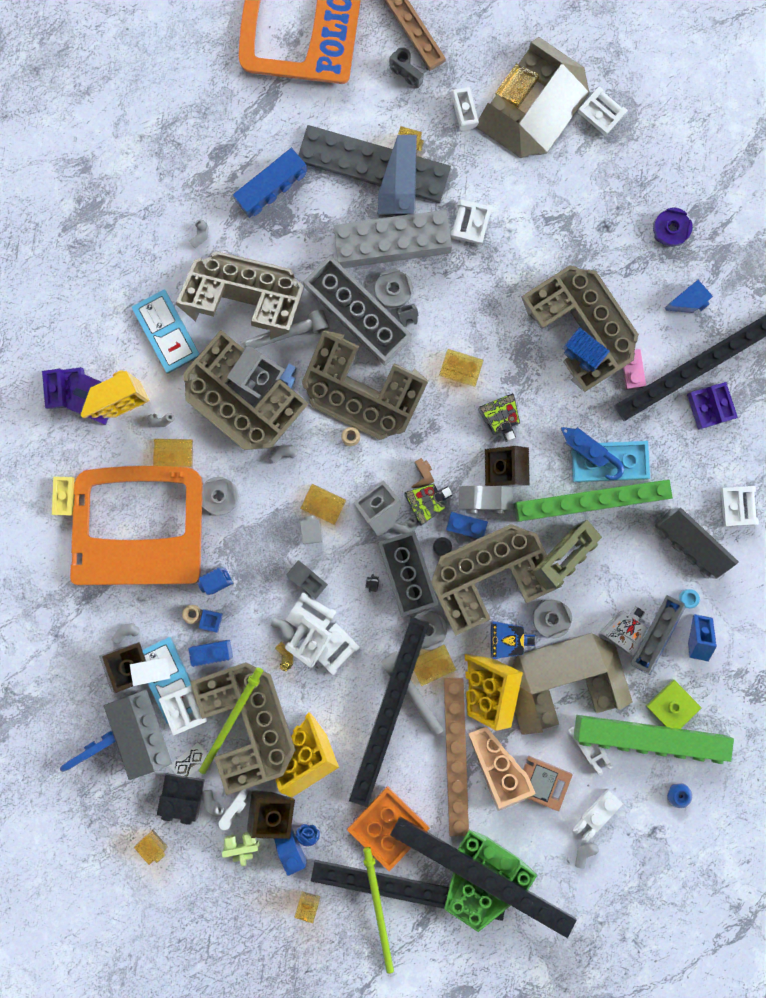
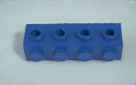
M291 147L233 194L235 202L249 218L258 215L266 204L273 203L281 192L288 191L292 186L291 184L305 177L307 172L306 164Z

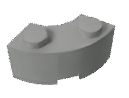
M459 486V509L466 510L468 514H477L478 510H493V514H505V510H513V487Z

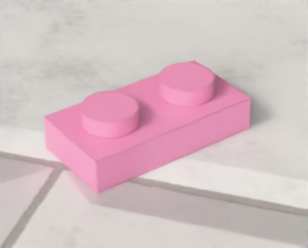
M635 349L634 361L622 368L626 390L646 387L641 349Z

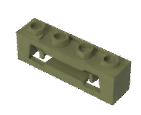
M588 520L577 523L531 573L546 590L559 588L564 583L563 579L576 570L575 566L587 558L586 554L598 546L597 542L602 536ZM574 545L576 547L581 545L578 549L573 550L560 565L558 563L553 564L555 561L561 560Z

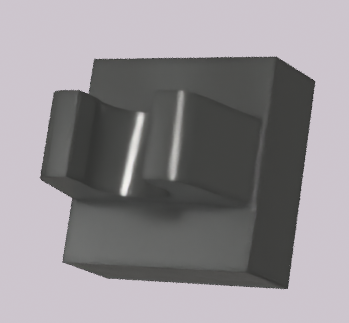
M415 304L396 308L397 315L404 327H407L406 321L408 319H412L414 325L417 324L419 315Z

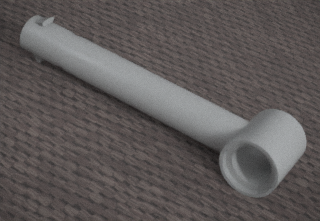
M324 310L313 311L308 314L309 319L292 324L287 334L270 340V332L240 341L241 347L246 349L249 345L256 349L310 330L314 334L322 333L324 330L327 331L329 325Z
M397 651L381 661L389 676L398 654ZM410 680L406 692L407 696L434 736L440 734L444 729Z

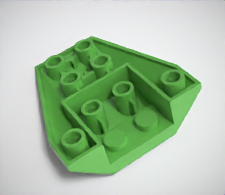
M469 829L459 845L458 850L527 890H529L537 877V874L519 857L485 835ZM453 872L444 910L475 931H481L511 906Z

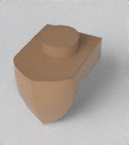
M422 458L415 461L414 464L423 479L411 486V488H420L435 482L430 473L432 468L428 461H423Z

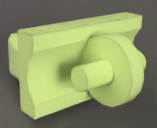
M248 832L242 834L243 843L237 844L235 835L225 836L224 849L222 851L223 858L233 856V862L240 861L241 866H246L247 860L253 859V854L249 852L258 851L260 846L259 840L251 838Z

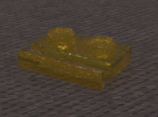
M516 63L495 92V95L498 94L519 108L539 80V74L525 67H520Z
M447 349L439 376L475 387L484 360Z
M154 439L153 466L193 467V440Z
M311 484L300 509L335 525L347 500Z
M445 644L419 655L414 668L421 686L456 671Z

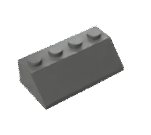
M681 507L670 509L655 525L658 529V534L665 539L668 538L672 542V547L678 552L682 551L686 555V560L692 565L696 564L701 569L700 573L708 579L719 578L739 563L733 555Z
M415 531L378 542L401 617L438 606L439 604Z
M147 689L103 705L128 780L150 774L172 764Z

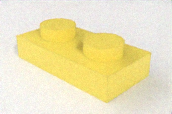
M53 477L52 515L73 516L74 477Z

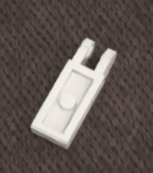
M575 726L568 730L572 737L574 736ZM575 740L585 758L599 776L603 774L601 768L596 763L600 758H602L609 770L613 768L606 756L607 753L603 748L598 747V744L591 743V746H583Z
M607 789L581 817L582 819L573 828V832L575 834L580 833L588 824L590 828L582 837L585 843L588 842L623 803Z

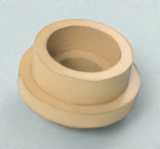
M349 427L342 432L341 439L345 445L355 446L360 441V433L356 428ZM353 434L355 437L353 440H348L347 436Z
M196 605L185 607L182 613L184 621L188 624L199 622L202 616L201 609ZM190 611H194L196 613V616L194 618L190 617Z

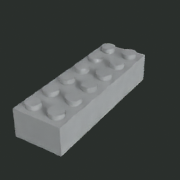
M447 209L333 225L338 262L343 268L449 254L452 250Z
M331 255L303 281L305 289L384 366L411 341L412 334Z

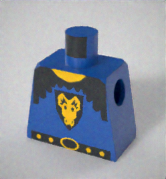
M491 621L492 659L523 655L524 646H535V635L524 634L523 626Z

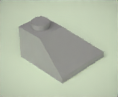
M383 480L356 500L354 505L377 536L380 537L395 525L402 502Z

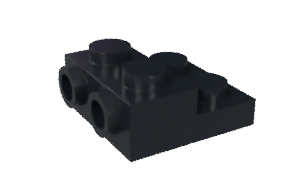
M166 773L157 815L161 816V820L172 821L175 818L180 819V823L186 825L195 822L199 815L205 779Z

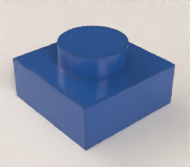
M203 609L199 628L218 633L223 613Z

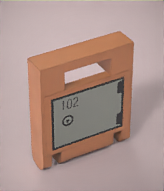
M528 756L527 760L533 762L534 765L525 763L523 770L527 773L536 794L527 799L559 812L573 774ZM559 779L564 782L559 798H556L552 795Z

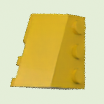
M121 370L114 373L112 378L90 388L81 416L82 418H87L91 415L92 418H97L102 415L103 418H116L150 400L141 381L128 371Z
M464 654L465 661L468 664V671H465L469 690L466 692L467 715L495 731L511 728L523 672L496 659Z
M310 712L305 716L304 722L293 729L294 733L291 735L295 752L283 776L275 779L279 792L291 798L339 768L327 734Z

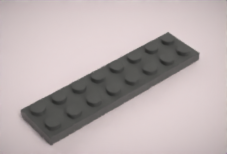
M307 125L298 156L308 166L381 186L393 149ZM416 156V197L441 203L451 166Z

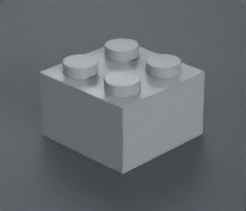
M248 345L227 378L262 400L279 380L285 369Z

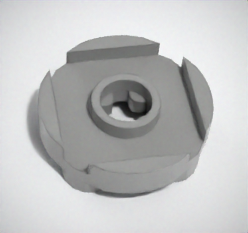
M389 269L381 273L375 283V294L378 301L384 307L398 308L405 305L411 298L413 286L410 277L406 273L404 274L398 269ZM391 284L399 287L396 293L388 290L391 288Z
M213 477L205 482L202 492V507L214 515H225L236 507L238 490L232 481L223 477ZM217 491L224 494V497L219 502L218 499H214Z
M545 600L533 611L534 627L545 637L553 639L562 637L571 626L572 613L568 606L560 601ZM551 613L553 616H557L555 624L547 621Z
M423 611L416 614L414 618L429 622V627H433L430 636L426 633L421 648L433 650L441 646L447 635V625L444 619L431 611Z

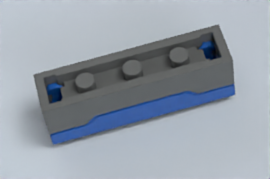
M666 595L631 662L633 667L651 675L686 608L685 603Z

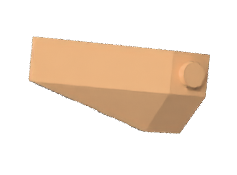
M487 727L469 733L497 811L513 806L536 794L527 773L521 769L515 762V759L509 755Z

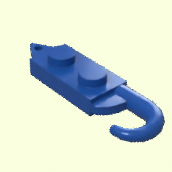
M561 427L566 440L565 444L594 466L602 467L610 462L617 467L616 475H605V478L614 481L622 477L624 473L623 463L608 452L605 447L578 427L576 429Z
M112 731L101 736L102 741L96 744L93 741L84 747L85 751L64 763L60 767V771L64 772L114 743L115 739Z

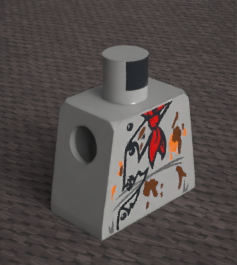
M636 606L630 614L620 611L599 633L628 654L634 656L647 629L645 625L639 622L645 612Z

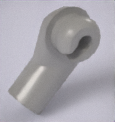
M202 219L196 221L197 235L189 241L194 248L198 247L208 238L209 227Z
M167 413L162 418H157V414H150L147 417L148 424L151 427H166L174 421V415Z
M281 445L269 458L274 463H277L283 456L295 458L298 455V451L293 445Z
M410 517L402 524L395 522V525L390 530L401 534L412 532L417 528L418 521L416 518Z
M273 617L271 626L281 630L283 641L291 642L295 633L291 623Z
M133 623L123 624L118 628L111 640L116 644H120L127 635L137 636L140 629Z
M212 790L203 791L204 809L215 817L221 816L224 808L213 800Z
M590 842L579 847L575 866L584 869L586 858L596 855L599 851L598 846Z

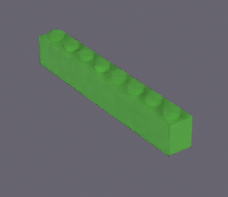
M670 479L520 501L514 503L516 522L668 500L673 499Z
M576 715L573 736L583 746H591L592 743L598 744V747L610 749V746H615L618 750L629 751L630 748L636 749V752L648 754V751L665 757L667 754H674V757L686 759V756H690L696 761L704 762L705 759H711V762L723 764L724 761L731 762L734 738L724 734Z

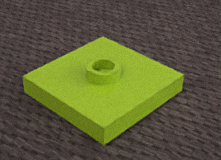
M674 679L646 705L665 727L681 729L702 709Z

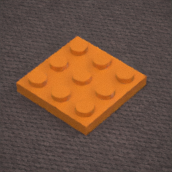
M386 786L351 823L347 831L361 845L370 847L372 855L390 871L411 849L408 845L390 836L398 818L401 816L425 831H428L430 826L389 786Z

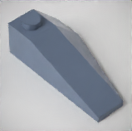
M397 135L378 193V214L416 213L417 135Z

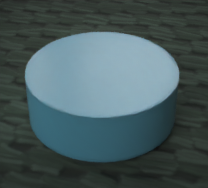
M685 589L680 593L679 601L685 603L686 608L692 609L699 604L700 597L695 590Z

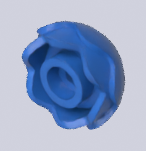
M683 783L674 784L670 787L667 798L672 806L685 808L692 801V792Z
M303 824L296 830V839L303 846H312L320 838V831L315 825Z

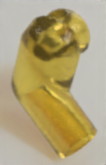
M280 642L275 647L282 655L280 669L288 671L293 666L294 655L285 649L286 645Z

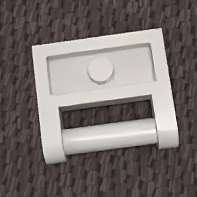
M599 86L579 108L578 113L606 136L626 115L628 110L625 107H620ZM596 99H600L604 104H606V105H607L611 110H613L617 115L615 116L614 114H612L608 109H606V108H605L601 103H599Z
M459 200L453 230L450 231L451 238L482 245L492 207L467 200ZM469 209L472 211L466 233L460 230L465 211Z
M756 486L720 488L723 526L759 524V520L756 518L754 497ZM743 493H746L748 519H745Z
M304 591L286 618V621L299 628L303 615H307L318 625L326 629L336 611L328 609L308 596L309 594ZM305 602L325 615V620H321L301 607ZM307 628L305 633L308 634L311 629Z
M303 615L299 628L291 642L287 643L285 649L311 668L315 665L332 634L314 622L311 617ZM310 628V632L299 649L297 646L306 629Z
M337 623L328 630L332 635L318 658V661L332 675L338 671L337 668L354 651L360 648ZM346 641L349 646L331 664L327 659Z
M191 685L159 699L173 736L207 721L206 718H201ZM185 694L195 716L193 721H190L181 698Z
M241 790L219 821L220 829H229L231 821L236 817V812L240 814L249 800L247 798L248 790Z

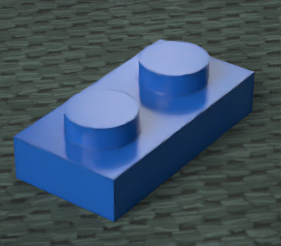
M451 512L446 530L479 539L484 537L488 521Z

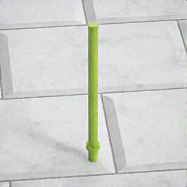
M257 667L253 675L247 679L248 684L199 769L201 774H206L254 687L258 686L263 669Z
M365 847L363 849L365 858L363 863L367 868L386 972L391 974L394 972L374 868L375 858L372 857L371 848Z

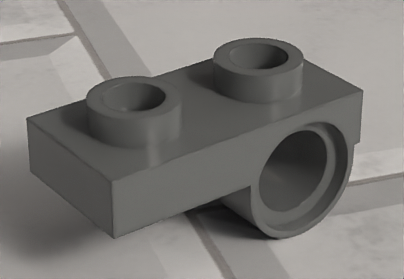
M404 47L398 48L389 57L390 69L395 74L403 76L408 84L419 88L423 83L424 74L411 65L410 51ZM403 58L406 59V61L400 62L399 59Z
M299 560L286 574L290 580L314 599H317L328 585Z

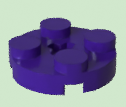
M675 207L668 208L660 213L653 224L655 240L669 247L682 245L690 237L693 229L692 220H689L687 213ZM674 223L677 230L671 231L668 226Z

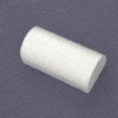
M470 87L452 90L451 97L460 130L468 131L475 128L479 121Z

